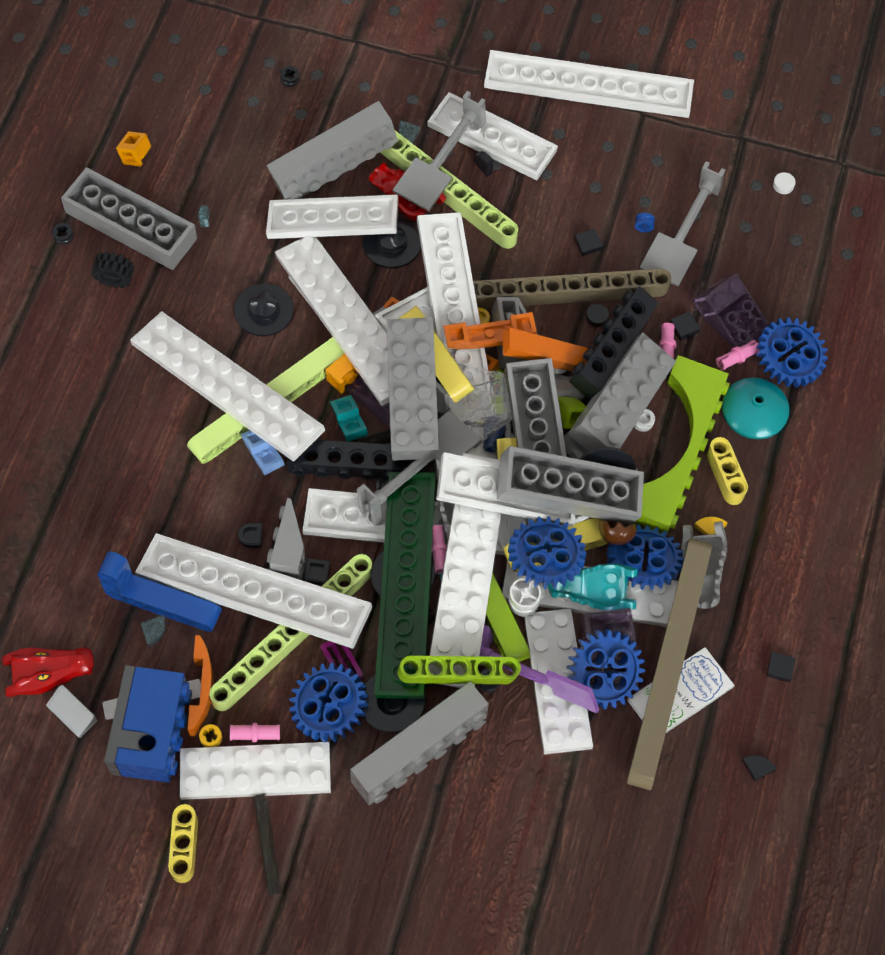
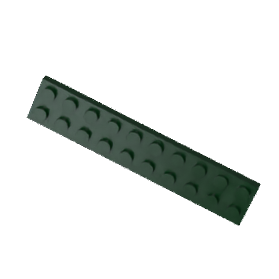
M389 472L388 483L401 472ZM417 472L387 497L375 698L424 699L425 697L424 683H404L399 679L397 670L401 661L406 656H427L436 473ZM405 665L403 667L404 671L408 674L416 673L412 665Z

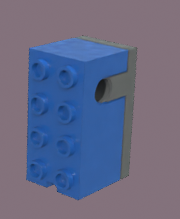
M125 665L104 759L111 775H122L123 777L170 783L172 775H176L178 761L175 760L176 752H180L183 737H180L181 728H185L187 723V713H184L186 704H190L192 698V690L189 689L190 684L186 682L184 673L142 667L135 668V666Z

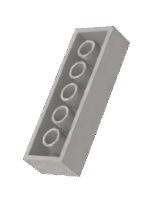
M377 101L266 166L284 200L301 199L308 193L318 190L327 182L336 180L346 171L355 169L360 163L374 158L379 152L391 148L398 142L389 115L381 103Z
M87 167L61 197L65 213L171 270H174L197 240L195 224Z
M433 317L387 319L392 460L439 458Z
M642 332L636 337L602 390L592 397L568 435L587 451L601 447L620 449L676 361Z
M552 358L506 363L505 377L514 438L517 440V447L567 457Z
M509 446L500 455L497 500L631 525L641 517L644 472Z
M471 681L351 768V783L368 805H371L373 802L376 804L380 803L388 796L387 792L392 788L398 789L408 781L407 777L412 773L419 774L428 766L426 763L431 759L435 758L437 760L447 752L446 748L451 744L457 745L467 737L466 733L472 729L476 731L486 723L488 702Z

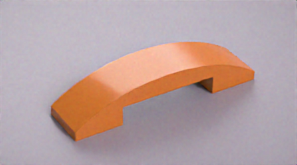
M533 312L510 315L509 320L470 326H466V322L443 326L447 348L477 349L503 345V334L510 327L537 334Z
M195 635L193 657L196 666H203L199 706L189 705L188 732L190 736L197 735L207 718L211 706L209 692L214 685L212 664L206 645L200 635Z

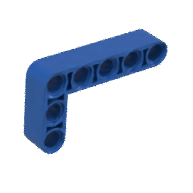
M107 552L97 573L103 590L109 597L203 631H213L222 611V608L215 603L133 575L128 560L115 552Z

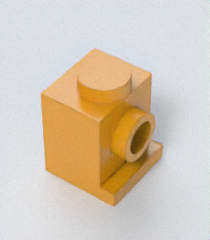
M128 131L116 149L123 164L141 167L143 164L141 160L151 148V144L146 133Z
M345 354L325 369L326 381L341 394L345 392V385L352 384L358 376L357 370Z

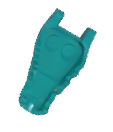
M618 563L581 568L580 575H575L573 582L567 579L566 586L558 582L556 589L550 583L548 584V590L553 598H570L573 602L580 603L581 605L587 604L593 609H636V600L627 598L628 577H637L638 569Z

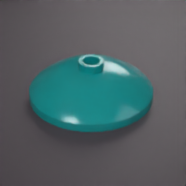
M744 378L733 383L722 400V414L726 423L733 431L746 438H770L784 428L789 417V403L783 391L774 383L762 378ZM755 399L762 401V403H757Z

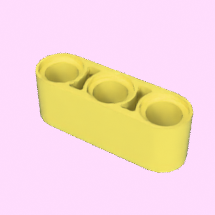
M717 437L712 440L709 446L707 459L725 501L731 505H738L743 501L747 493L748 484L731 444L727 439ZM714 449H719L723 453H717ZM723 469H728L731 473H726ZM731 489H737L740 493H734Z
M186 804L176 807L172 816L168 867L173 879L178 883L190 881L194 875L198 817L193 807ZM183 814L192 815L188 823L183 824L179 822ZM181 839L190 840L188 847L184 849L178 848L177 844ZM178 865H188V869L184 874L179 875L175 873Z

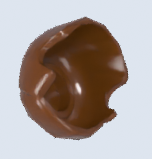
M599 522L602 538L612 545L627 544L634 538L637 532L635 524H626V527H624L620 522Z

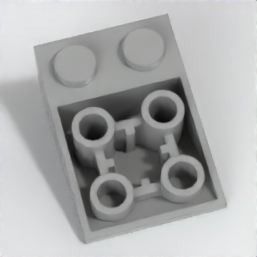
M287 498L286 505L281 506L279 519L281 523L280 527H276L274 530L273 541H275L274 549H269L267 562L269 563V570L302 580L306 565L304 546L292 501L290 498Z

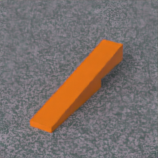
M511 327L503 334V356L526 360L552 358L553 368L572 371L579 362L584 360L582 355L588 349Z

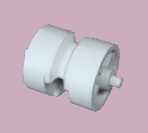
M526 577L519 578L512 584L508 599L511 611L522 617L534 614L539 607L541 598L540 585L538 584L537 587H534V580L532 579L525 583Z

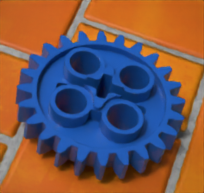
M789 317L784 322L780 318L776 323L772 322L762 331L763 334L758 338L760 342L756 348L760 349L756 356L763 358L759 365H766L763 372L770 371V379L776 376L778 378L777 384L785 381L786 387H789L792 382L795 388L800 384L805 387L809 382L813 383L822 374V370L826 368L824 363L828 360V357L824 354L828 349L821 347L825 340H818L821 333L814 334V326L808 329L806 321L800 325L798 318L791 322ZM802 343H806L805 346L801 347L797 352L792 353L784 361L778 362V360L783 358L787 353L792 352Z
M539 516L537 523H534L531 519L528 520L527 526L521 523L520 529H515L513 537H510V545L508 546V553H510L508 561L513 562L512 570L519 569L517 576L525 575V583H528L531 579L534 580V587H537L539 582L543 583L544 589L550 583L556 589L558 582L563 586H566L567 579L573 582L575 575H580L586 557V552L584 551L585 543H580L582 535L575 536L576 528L568 530V522L560 525V518H557L555 522H551L550 516L547 517L546 522H543ZM534 563H540L542 566H537Z
M637 525L636 535L627 544L612 545L609 543L606 554L608 557L607 564L618 563L638 569L637 577H628V581L632 582V588L636 584H640L641 590L644 589L645 585H648L651 590H653L654 585L662 589L664 583L671 585L672 579L676 580L678 574L681 573L684 561L682 557L683 550H679V543H673L674 537H666V531L661 534L658 533V527L652 531L649 525L645 529H641L640 525ZM645 543H648V551H647V556H646V563H647V564H646L645 572H643V571H642V563H643V557H644V552H643V550H644Z
M605 629L604 635L601 631L596 630L595 637L587 633L588 641L585 642L579 639L580 649L573 647L572 649L576 655L568 656L573 661V665H568L566 668L573 671V673L568 675L567 678L590 687V679L596 675L597 683L590 688L593 690L597 704L599 705L600 703V707L603 709H607L608 703L611 707L616 708V701L624 705L625 696L633 698L630 692L632 689L635 691L640 690L635 685L636 682L644 681L638 677L639 673L645 672V669L639 667L645 660L637 658L642 651L634 649L637 643L632 640L628 642L629 636L625 634L621 636V632L616 630L612 634L611 630ZM598 651V659L592 662L591 655L593 652ZM621 651L622 658L619 662L615 663L614 657L616 653ZM608 665L614 669L626 668V671L624 672L615 670H605L604 672H602L597 669L586 671V667L588 666L596 668H607ZM620 676L619 685L614 687L613 680L615 677Z
M334 663L330 664L329 669L324 664H321L320 671L312 667L311 676L303 673L306 680L304 682L301 680L296 681L300 688L292 689L296 697L289 698V701L295 705L289 708V711L295 714L291 719L298 723L296 727L300 731L303 730V734L306 737L311 735L314 741H317L320 737L325 743L329 736L336 742L338 734L345 739V731L347 729L354 733L352 725H361L357 719L358 716H366L361 708L368 707L366 701L363 700L368 697V694L362 691L366 686L363 682H360L361 678L357 674L354 675L352 669L346 670L342 664L336 668ZM327 684L323 691L318 692L321 685ZM348 691V695L340 699L341 693ZM317 706L316 712L309 715L310 709ZM339 713L338 719L331 722V717Z

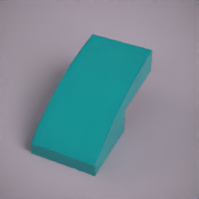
M351 395L330 401L331 408L346 442L368 435L367 428L359 415L358 407Z

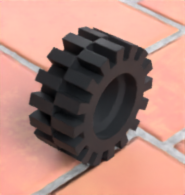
M101 252L95 257L91 275L96 281L100 280V284L105 283L108 287L112 285L113 288L118 286L124 288V286H129L134 271L133 262H129L130 259L123 258L121 254L117 256L114 252L112 254H109V252L103 254Z

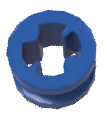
M639 213L636 215V230L650 232L654 229L655 217L652 214Z

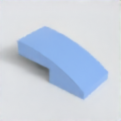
M250 430L241 434L246 447L264 476L284 466L282 457L273 446Z

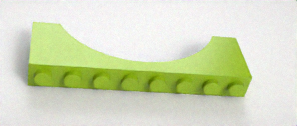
M679 355L677 356L667 384L679 396L687 412L690 426L689 445L681 460L668 473L654 481L643 484L641 517L633 523L644 527L649 525L652 530L658 527L659 533L664 531L668 533L669 528H675L679 518L678 515H675L677 508L682 509L687 496L682 494L684 489H690L694 478L690 476L692 469L697 471L701 458L697 457L699 450L704 452L708 439L705 438L706 432H712L716 421L712 419L714 413L718 414L723 401H720L719 398L727 393L730 383L726 382L729 373Z

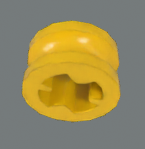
M209 724L200 730L199 738L204 747H218L221 744L222 734L217 726ZM209 732H214L215 737H217L216 740L212 739V742H207L206 733L210 735Z

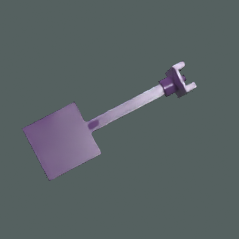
M484 625L479 656L504 657L494 653V650L489 648L494 636L490 627ZM520 664L521 670L519 675L539 684L548 685L552 688L555 696L598 713L599 707L592 688L550 670L545 675ZM509 666L502 667L513 672V670Z

